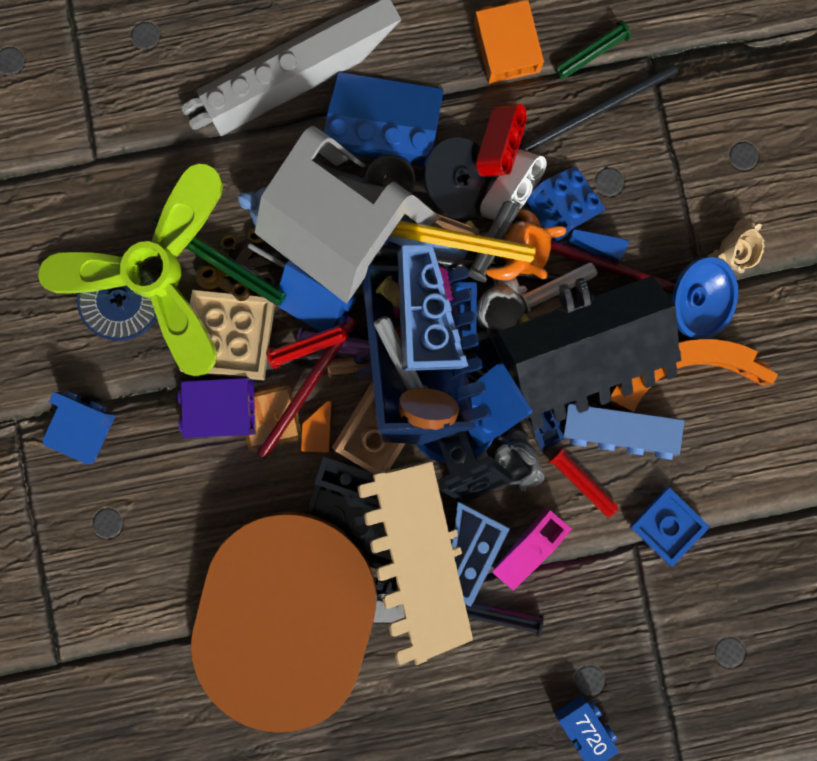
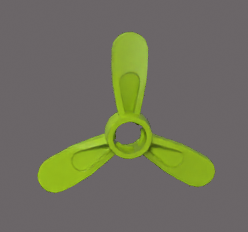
M206 164L190 166L183 173L169 196L151 242L136 243L124 253L123 257L93 252L56 253L42 262L38 274L40 284L45 289L54 293L95 292L127 285L135 294L151 299L163 337L179 368L188 375H205L215 365L217 352L198 314L177 289L181 278V265L177 256L202 228L220 199L223 190L221 176L214 168ZM161 256L163 261L161 276L153 284L144 286L141 280L143 265L149 259Z

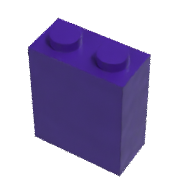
M244 378L181 382V389L178 390V402L182 405L179 430L183 433V438L256 435L254 380Z

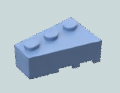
M458 502L455 523L458 536L453 539L452 547H461L462 554L454 558L464 602L471 607L510 528Z

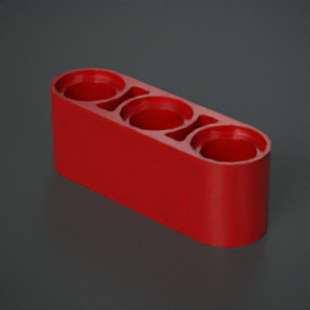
M523 104L500 105L493 108L477 158V169L482 177L505 176L511 173L527 121V113Z

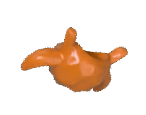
M521 209L517 216L523 221L511 224L503 240L534 246L536 250L532 262L502 257L506 264L505 266L486 270V274L494 279L511 280L520 273L534 274L541 279H546L547 272L544 266L549 257L551 240L566 233V228L563 226L541 228L540 221L534 213Z

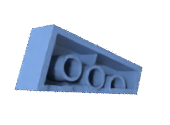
M433 245L402 246L397 255L403 371L462 369L467 367L468 363L461 348L460 336L453 321L452 309L449 299L447 300L444 282Z
M569 404L564 438L570 439L571 445L586 447L587 442L597 443L598 449L615 451L616 446L627 448L626 453L643 455L644 451L655 453L656 458L672 460L673 456L680 455L685 420L589 407L587 411L579 413L576 405Z

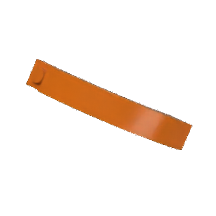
M699 339L679 343L681 361L676 362L677 369L689 365L719 366L736 372L762 386L774 384L778 376L777 373L770 370L771 367L768 364L758 360L754 361L758 351L744 345L715 339ZM663 368L654 371L655 382L665 376ZM641 376L632 379L633 393L628 396L621 394L619 384L610 388L611 401L608 404L624 412L632 413L649 388L643 386Z

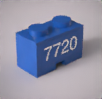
M580 695L554 713L584 761H607L619 752L614 745V742L618 739L608 724L603 727L598 720L602 714L593 700L587 702L583 695Z

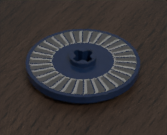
M143 267L141 271L143 285H151L156 282L153 275ZM127 285L95 292H83L77 295V308L83 323L94 334L107 340L126 341L134 339L148 331L157 320L151 299L135 294ZM118 295H121L123 298H126L122 301L123 305L120 307L116 303H113L117 301Z

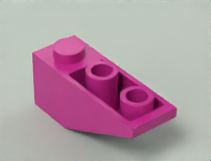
M545 508L491 572L514 591L559 546L572 528L551 510Z

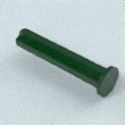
M619 20L614 28L557 64L555 70L561 79H565L621 41L630 40L631 32L627 24Z

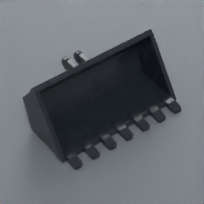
M654 276L597 296H590L586 280L579 278L576 279L575 284L578 300L573 302L569 285H559L561 307L545 315L500 330L495 335L488 337L499 363L504 364L532 409V413L525 417V419H530L534 430L544 426L542 413L552 409L554 419L557 422L566 418L564 404L569 402H575L579 413L587 411L589 409L587 396L597 392L598 400L602 405L611 401L610 387L619 384L623 396L632 394V379L641 376L645 388L655 385L654 371L660 368L664 369L665 377L668 380L677 377L676 362L681 361V351L678 341L676 305Z

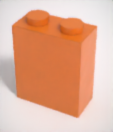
M512 0L503 6H486L476 11L474 28L488 84L540 73L544 59L529 0Z

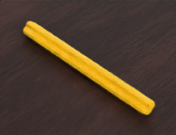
M401 220L390 234V236L526 262L533 261L536 251L532 245Z

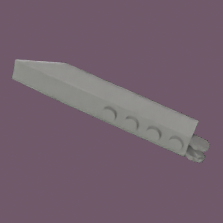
M378 0L338 15L197 89L196 92L200 98H194L186 102L181 107V110L185 115H191L206 108L208 113H201L190 120L191 128L196 130L213 122L220 136H223L337 76L338 72L342 73L361 63L397 26L401 18L391 0Z

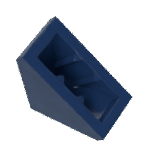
M552 409L542 413L544 426L537 430L532 428L529 418H524L541 451L565 439L561 423L554 419Z

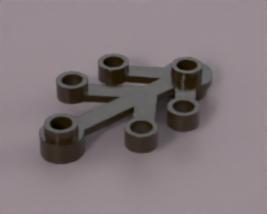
M255 228L249 230L247 234L249 241L235 260L251 271L275 265V263L263 256L250 259L254 251L248 248V244L251 243L259 247L265 242L261 237L257 240L252 239L257 235L255 234ZM226 235L222 238V249L220 251L230 257L231 254L238 251L239 243L233 235ZM229 242H234L231 247H226ZM279 251L271 253L272 256L284 263L290 261ZM210 263L202 265L196 272V281L204 289L214 290L219 287L232 294L238 301H245L250 296L248 287L240 282L235 284L226 278L231 276ZM209 273H213L210 278H205ZM259 275L268 282H272V284L277 287V284L272 276ZM245 289L243 294L237 295L238 290Z

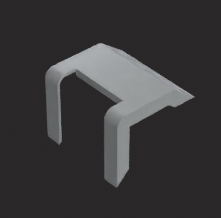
M311 126L304 131L262 194L255 234L347 304L364 280L369 264L404 214L416 223L427 226L439 220L440 217L413 194L395 182L390 183L376 202L372 204L313 161L317 153H319L335 166L349 159L362 168L366 166L334 139L315 126Z

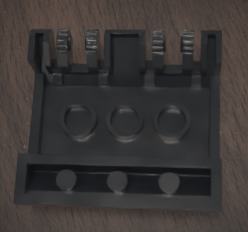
M323 457L306 514L322 518L342 529L357 547L361 548L370 564V568L377 569L392 563L390 549L373 553L370 546L371 540L386 536L384 523L366 525L364 513L380 508L378 496L376 494L361 498L358 492L359 485L374 481V473ZM396 576L389 579L386 589L387 593L399 590ZM377 578L376 589L382 591L385 580L379 581Z

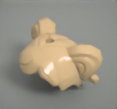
M751 218L741 219L734 226V230L722 241L720 250H714L707 257L719 258L725 261L738 274L744 273L745 268H752L759 263L764 252V239L758 232L762 224L754 222Z

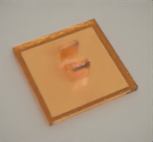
M291 385L254 393L256 435H245L248 451L261 448L292 401ZM297 413L276 444L302 438Z

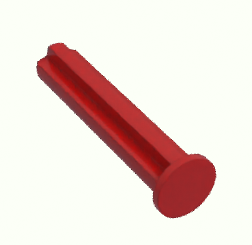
M338 325L276 349L270 347L267 349V359L274 369L280 368L281 364L345 341L347 339L346 330Z
M561 447L550 457L547 463L549 465L553 464L606 517H611L616 513L618 505L564 452V447Z

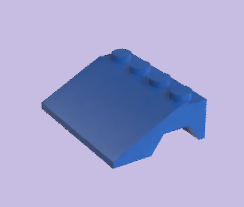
M338 72L327 113L324 133L354 156L424 167L426 157L434 147L444 89Z

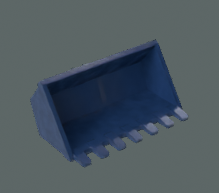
M369 265L363 280L370 348L359 352L353 357L354 362L359 365L371 362V365L357 370L355 378L360 381L373 379L377 426L383 442L423 445L475 428L476 421L489 417V408L487 406L472 407L471 398L486 391L485 383L482 381L469 384L468 374L482 368L481 358L478 357L468 359V366L462 369L415 370L422 385H426L429 389L442 391L450 395L458 403L459 411L454 424H444V428L437 430L423 429L410 424L407 417L403 416L402 418L398 411L399 398L407 389L374 326V322L384 316L389 317L401 340L400 319L394 317L389 288L390 285H394V283L399 281L398 266ZM465 266L457 269L441 267L448 272L447 275L453 297L449 301L452 309L451 314L455 327L458 329L461 348L465 356V350L479 344L476 334L462 336L461 328L475 322L474 312L468 311L459 314L458 305L472 299L471 290L466 288L456 291L455 283L469 276L468 268Z

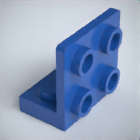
M576 166L543 181L531 192L526 200L544 228L556 226L566 228V233L563 236L552 238L556 242L564 238L580 224L605 210L600 198L595 194L584 175Z
M503 363L497 364L476 381L484 382L486 391L471 398L472 407L485 405L489 408V417L476 421L475 428L468 430L478 447L503 434L532 413L531 407Z

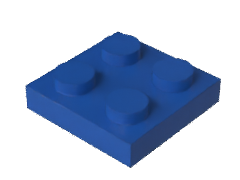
M666 487L635 519L629 528L668 566L673 567L710 526L671 488Z

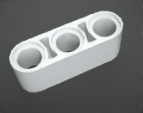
M519 149L511 173L499 176L483 199L480 208L481 215L494 221L503 202L508 200L518 206L516 217L546 170V159L543 156Z

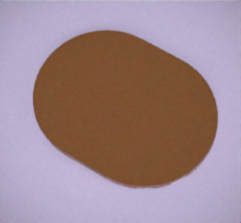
M279 512L249 521L230 535L221 545L208 569L191 640L192 661L197 678L205 693L221 711L235 721L254 729L267 732H293L319 724L329 718L344 704L357 681L377 606L376 583L374 582L370 564L361 548L357 547L346 533L336 525L322 518L297 512Z

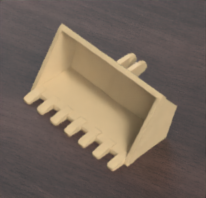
M433 462L418 463L390 470H379L373 474V482L358 486L361 498L377 494L380 508L364 513L366 525L383 522L386 536L371 540L370 546L373 553L390 549L392 563L377 568L376 573L379 581L396 576L399 590L384 595L382 599L385 608L389 609L400 604L403 607L405 617L389 624L391 636L395 637L406 632L409 634L411 645L395 652L396 662L400 665L412 660L415 661V665L426 662L429 658L473 640L454 558L461 555L462 551L461 547H452L451 539L457 537L458 534L456 529L448 530Z

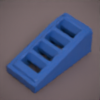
M575 229L567 239L568 243L590 254L616 263L622 259L630 242L626 239Z

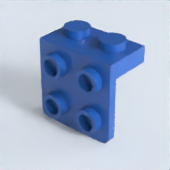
M65 390L64 393L53 392L49 403L58 406L43 438V445L85 464H93L116 415L107 412V407L100 403L91 401L89 404L82 401V396L69 390Z

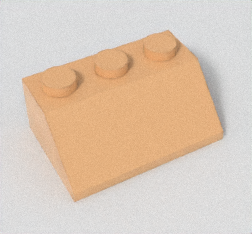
M373 381L332 448L369 472L375 473L383 469L390 470L405 444L383 442L377 426Z

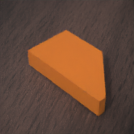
M327 401L303 423L301 451L330 452L331 401Z

